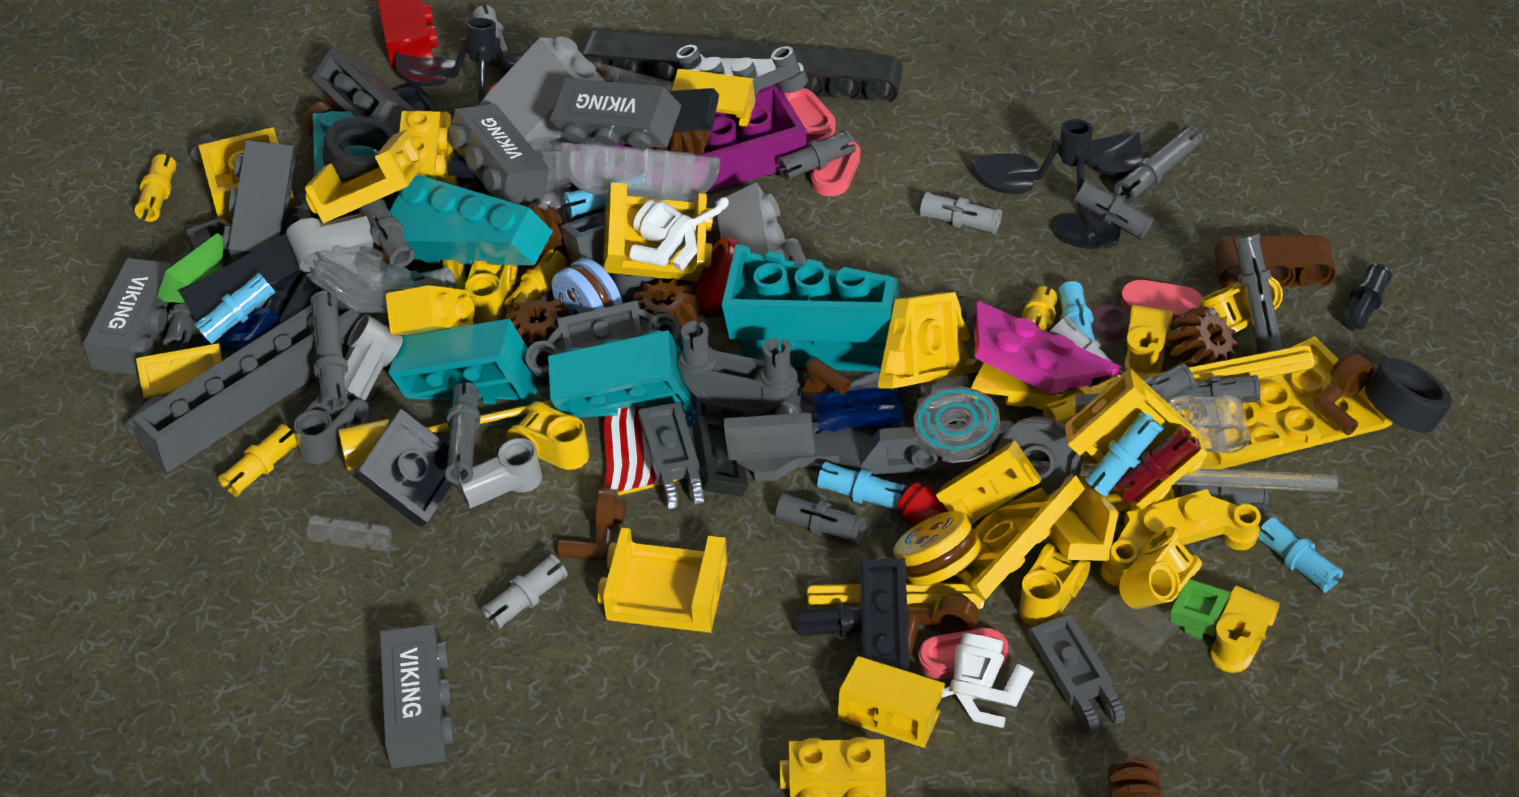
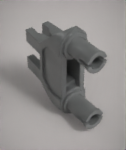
M697 321L687 322L681 328L683 351L677 359L678 370L688 389L705 404L707 417L724 420L726 418V409L743 412L745 417L767 416V412L783 403L797 386L798 376L796 370L790 365L791 346L787 340L782 339L781 351H779L778 346L779 338L767 340L763 344V361L712 350L708 345L709 330L703 322H700L699 325L700 334L697 333Z

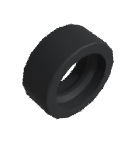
M346 117L335 121L327 129L324 137V166L332 164L342 182H347L380 167L375 156H353L341 149L348 146L361 145L380 151L392 135L396 133L387 124L369 117Z
M1392 357L1382 360L1365 387L1368 400L1379 412L1398 425L1415 432L1428 433L1434 431L1451 407L1453 401L1446 387L1432 374L1416 364Z

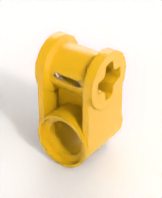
M473 261L465 283V290H469L470 298L475 307L473 318L475 323L498 321L503 316L505 311L504 302L509 298L510 292H513L516 283L518 265H493L487 261Z
M1272 277L1268 279L1275 310L1282 301L1283 292L1279 282ZM1238 281L1199 300L1201 307H1206L1207 309L1214 307L1218 317L1227 316L1226 324L1230 329L1236 330L1235 333L1251 323L1244 285H1239Z
M1132 306L1127 333L1126 371L1131 368L1139 377L1161 372L1166 347H1169L1167 337L1171 334L1170 325L1173 324L1174 311Z
M533 402L527 408V416L519 425L512 426L507 432L508 441L515 438L530 440L535 445L538 458L566 470L577 469L587 463L589 459V446L582 420L557 411L542 402Z
M1174 526L1164 528L1153 535L1145 543L1139 556L1122 575L1119 585L1120 594L1129 607L1141 609L1173 601L1177 598L1188 580L1202 566L1200 558L1197 555H1191L1178 539L1179 532Z
M1046 544L1035 564L1022 581L1019 614L1022 620L1034 627L1059 618L1071 598L1077 595L1085 583L1090 570V561L1067 560L1062 553L1057 552L1055 545Z
M1236 585L1228 598L1223 614L1217 622L1215 630L1216 640L1210 653L1211 660L1215 666L1222 671L1230 673L1245 670L1254 658L1262 640L1266 639V629L1268 625H1273L1280 603Z

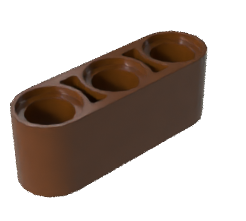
M1320 235L1260 236L1259 240L1265 268L1270 269L1271 276L1279 284H1282V287H1308L1309 284L1322 283V286H1327L1334 281L1336 270L1330 242L1327 238ZM1237 237L1221 240L1214 249L1219 283L1224 288L1238 281L1237 276L1241 274L1235 243H1233V239Z

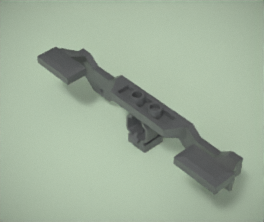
M963 378L941 379L920 383L921 397L917 401L918 414L925 402L936 394L948 390H963ZM1164 389L1154 390L1166 401ZM950 393L933 400L924 410L931 413L930 426L940 436L936 442L943 445H968L981 439L989 430V427L983 426L984 422L977 423V426L971 432L961 436L947 435L938 429L935 417L942 407L951 403L969 405L968 397L964 393ZM1099 394L1075 395L1076 414ZM961 406L946 409L939 418L941 426L945 430L954 433L968 430L973 424L970 423L969 409ZM1042 412L1035 417H1044V414ZM811 413L724 418L729 460H737L738 464L754 472L755 482L775 481L798 467L822 466L826 461L834 465H842L857 472L865 469L872 471V474L970 468L994 453L1005 431L1014 425L1010 421H996L992 433L980 444L967 449L950 450L930 443L921 434L918 426L879 429L873 436H869L839 421L813 423ZM923 413L922 425L924 431L934 440L936 436L931 433L927 425L928 414ZM1033 450L1027 454L1031 464L1047 456L1041 450Z

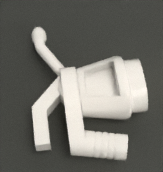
M725 197L719 199L715 208L695 218L682 215L665 201H647L635 216L633 227L644 239L661 243V245L656 249L634 244L630 250V259L663 267L668 264L677 251L682 249L674 259L673 264L675 268L683 271L698 252L695 238L696 225L718 215L723 209H726L729 203L728 199Z
M962 633L960 644L955 646L954 680H951L949 687L944 688L942 698L956 694L974 722L1004 728L1005 717L980 712L973 699L1016 707L1034 672L1017 664L1004 690L992 689V685L1004 660V655L1001 654L1003 642L981 635Z

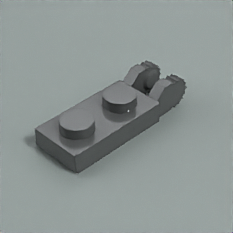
M676 402L639 409L640 424L657 483H661L667 509L678 507V492L674 487L673 480L687 478L688 491L693 503H703L704 494L699 476V462L681 403Z
M1071 613L1030 628L1029 638L1067 703L1069 706L1074 707V711L1087 734L1098 731V728H1100L1098 716L1092 708L1089 699L1099 696L1101 704L1113 724L1125 721V709L1112 687L1113 680Z

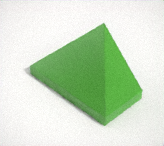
M218 233L166 270L157 297L164 302L185 303L179 293L180 291L222 269L223 237Z

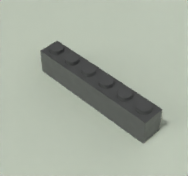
M336 289L333 293L338 298L337 308L343 358H345L350 349L347 344L348 338L354 326L363 317V314L357 305ZM312 305L134 416L132 419L143 451L164 472L169 473L316 377L314 363L317 361Z

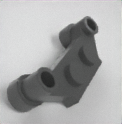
M686 45L676 53L681 68L685 70L753 78L755 95L761 89L776 83L780 91L792 93L802 89L808 82L804 66L797 61L793 48L790 46L776 49L770 59H751L749 57L705 58L699 53L696 45Z
M637 300L558 318L559 327L547 341L533 343L528 348L525 359L533 374L549 381V365L541 367L544 362L548 361V356L563 353V351L569 348L584 349L602 345L605 341L611 339L626 340L642 336L648 331L663 332L668 330L678 346H680L682 338L681 326L679 321L671 314L661 313L655 316L640 309Z

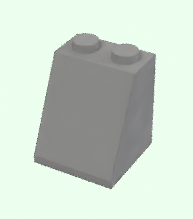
M540 37L478 106L496 104L539 156L565 157L563 145L572 141L565 139L562 136V131L550 121L565 78L604 81V79L596 71V67L577 49L576 43L566 37H557L556 39Z

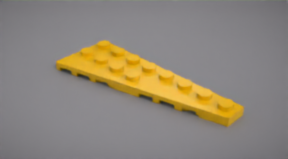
M1314 336L1293 346L1309 345L1314 357V367L1310 370L1259 379L1260 402L1222 405V409L1213 410L1212 406L1176 410L1202 434L1207 451L1201 466L1194 473L1184 475L1183 477L1189 478L1385 429L1391 426L1393 421L1379 412L1368 400L1365 387L1351 398H1344L1342 396L1335 402L1337 406L1358 422L1356 430L1348 436L1314 409L1313 399L1331 384V370L1339 360ZM1087 451L1083 453L1082 471L1079 476L1089 475L1099 463ZM1050 465L1041 469V471L1048 469ZM1115 485L1109 491L1108 495L1118 492Z

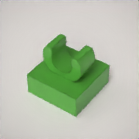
M1189 579L1180 591L1171 610L1170 623L1185 627V634L1199 639H1203L1204 634L1214 636L1217 622L1224 612L1230 592Z

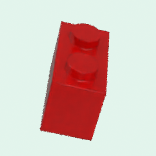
M378 0L391 68L396 67L397 51L414 57L433 58L432 48H438L435 26H431L434 23L430 4L423 5L422 0Z

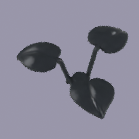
M473 18L466 22V37L461 38V48L456 61L441 57H414L397 51L396 68L402 79L410 84L417 86H439L445 84L448 81V77L456 78L458 76L467 52L472 61L478 62L480 103L486 96L485 62L491 61L492 55L496 53L498 65L502 70L508 71L526 52L503 55L500 47V38L496 37V22L488 18ZM463 106V107H459V108L474 107V106ZM453 110V111L451 112V114H450V115H451V124H452V121H453L454 110Z
M1070 119L1062 123L1060 141H1052L1051 150L1040 169L1032 158L1021 154H996L991 156L972 154L971 164L978 179L990 189L1006 194H1019L1030 191L1033 188V180H1041L1058 153L1065 165L1077 167L1078 194L1084 183V163L1088 167L1095 166L1099 172L1107 175H1126L1131 173L1133 166L1142 159L1141 134L1136 132L1091 141L1092 125L1081 119ZM1077 203L1078 214L1063 215L1056 223L1058 237L1065 243L1075 247L1086 249L1111 248L1116 246L1120 240L1121 228L1112 222L1110 225L1104 223V217L1093 211L1086 213L1085 207Z

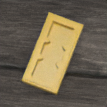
M220 344L136 358L143 398L171 394L222 362Z

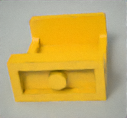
M407 129L392 135L376 154L375 158L380 167L347 182H342L332 164L324 166L305 187L306 200L312 212L319 214L322 222L326 223L407 187L424 166V162Z
M611 182L606 199L603 269L607 273L698 282L703 268H709L711 264L712 244L705 243L706 232L711 231L713 217L696 225L695 238L698 252L683 271L675 268L673 264L674 259L682 249L677 251L668 264L663 267L631 260L630 250L634 244L656 249L661 245V243L644 239L633 227L635 216L647 201H665L682 215L695 218L712 209L706 208L707 194L698 193L695 202L627 196V184Z
M1129 368L1064 425L1067 444L1078 455H1082L1087 451L1098 462L1110 450L1108 448L1109 443L1113 439L1119 440L1142 410L1154 418L1152 421L1159 422L1164 428L1144 451L1148 448L1155 449L1174 433L1180 425L1186 427L1191 434L1178 444L1179 447L1195 436L1200 448L1194 450L1174 466L1166 480L1162 481L1159 479L1136 499L1135 505L1143 510L1151 502L1156 503L1163 499L1171 486L1182 476L1194 473L1203 463L1207 451L1202 434ZM1133 481L1126 488L1129 490L1132 486L1135 485V482Z
M621 527L617 543L611 542L609 546L607 567L610 571L608 578L602 577L598 588V603L604 604L606 620L711 633L727 566L726 538L708 536L705 551L637 544L632 542L631 529Z

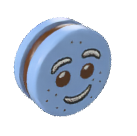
M581 258L553 276L552 291L554 299H560L561 304L569 310L571 315L623 304L618 288L610 275L591 259Z

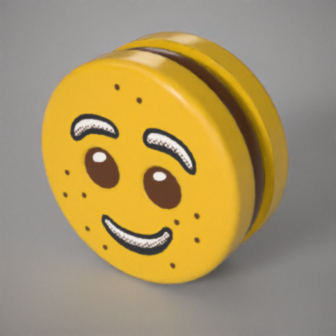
M949 511L930 517L908 530L895 544L893 553L895 558H905L906 578L910 583L915 586H927L946 580L965 569L979 555L982 544L977 534L971 528L967 515L961 511Z

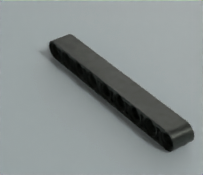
M596 30L588 32L584 36L580 52L594 66L606 69L607 78L623 79V77L635 78L634 80L647 82L664 80L674 84L677 70L682 69L676 53L686 45H696L699 53L705 58L749 57L751 59H770L776 49L784 46ZM792 47L797 61L804 66L808 77V82L803 88L812 91L816 96L832 98L849 96L851 99L866 101L883 99L888 100L889 103L893 102L898 96L903 67L902 63L894 56Z

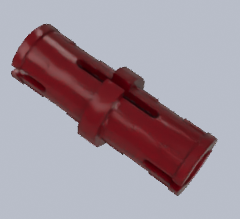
M1180 425L1174 433L1155 449L1148 448L1141 454L1142 460L1135 468L1129 469L1115 484L1118 492L1128 487L1134 481L1135 485L1122 495L1128 502L1133 503L1159 479L1162 481L1166 480L1174 466L1194 450L1200 448L1195 436L1179 447L1178 444L1191 434L1186 427Z

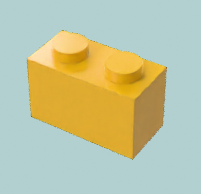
M427 285L386 293L391 335L408 336L473 325L475 307L470 298L469 290Z

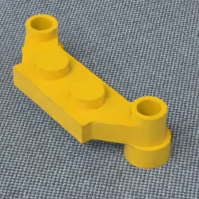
M1208 489L1145 507L1143 510L1136 509L1126 512L1124 519L1126 527L1118 540L1112 545L1109 560L1102 562L1101 576L1107 583L1119 586L1122 575L1142 552L1145 543L1157 532L1169 526H1174L1178 530V539L1183 545L1221 535L1223 542L1232 549H1250L1255 545L1259 536L1261 514L1253 505H1236L1212 497Z

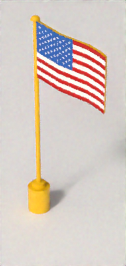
M697 396V411L684 412L683 410L695 452L692 425L698 415L701 416V400ZM551 400L542 402L551 408H555ZM530 405L481 415L480 424L527 414V408ZM644 407L618 408V416H605L604 439L607 471L604 488L618 489V496L661 485V483H657L639 420V409ZM388 419L338 430L347 471L359 467L388 424ZM448 423L426 427L433 434L450 431Z

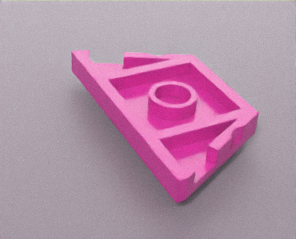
M981 301L976 303L972 320L976 321L973 332L974 341L976 342L974 348L976 359L1050 394L1063 392L1069 388L1076 389L1083 385L1090 387L1092 379L1096 377L1106 381L1119 375L1121 366L1076 346L1071 339L1061 335H1052L1039 329L1031 320L1015 318Z

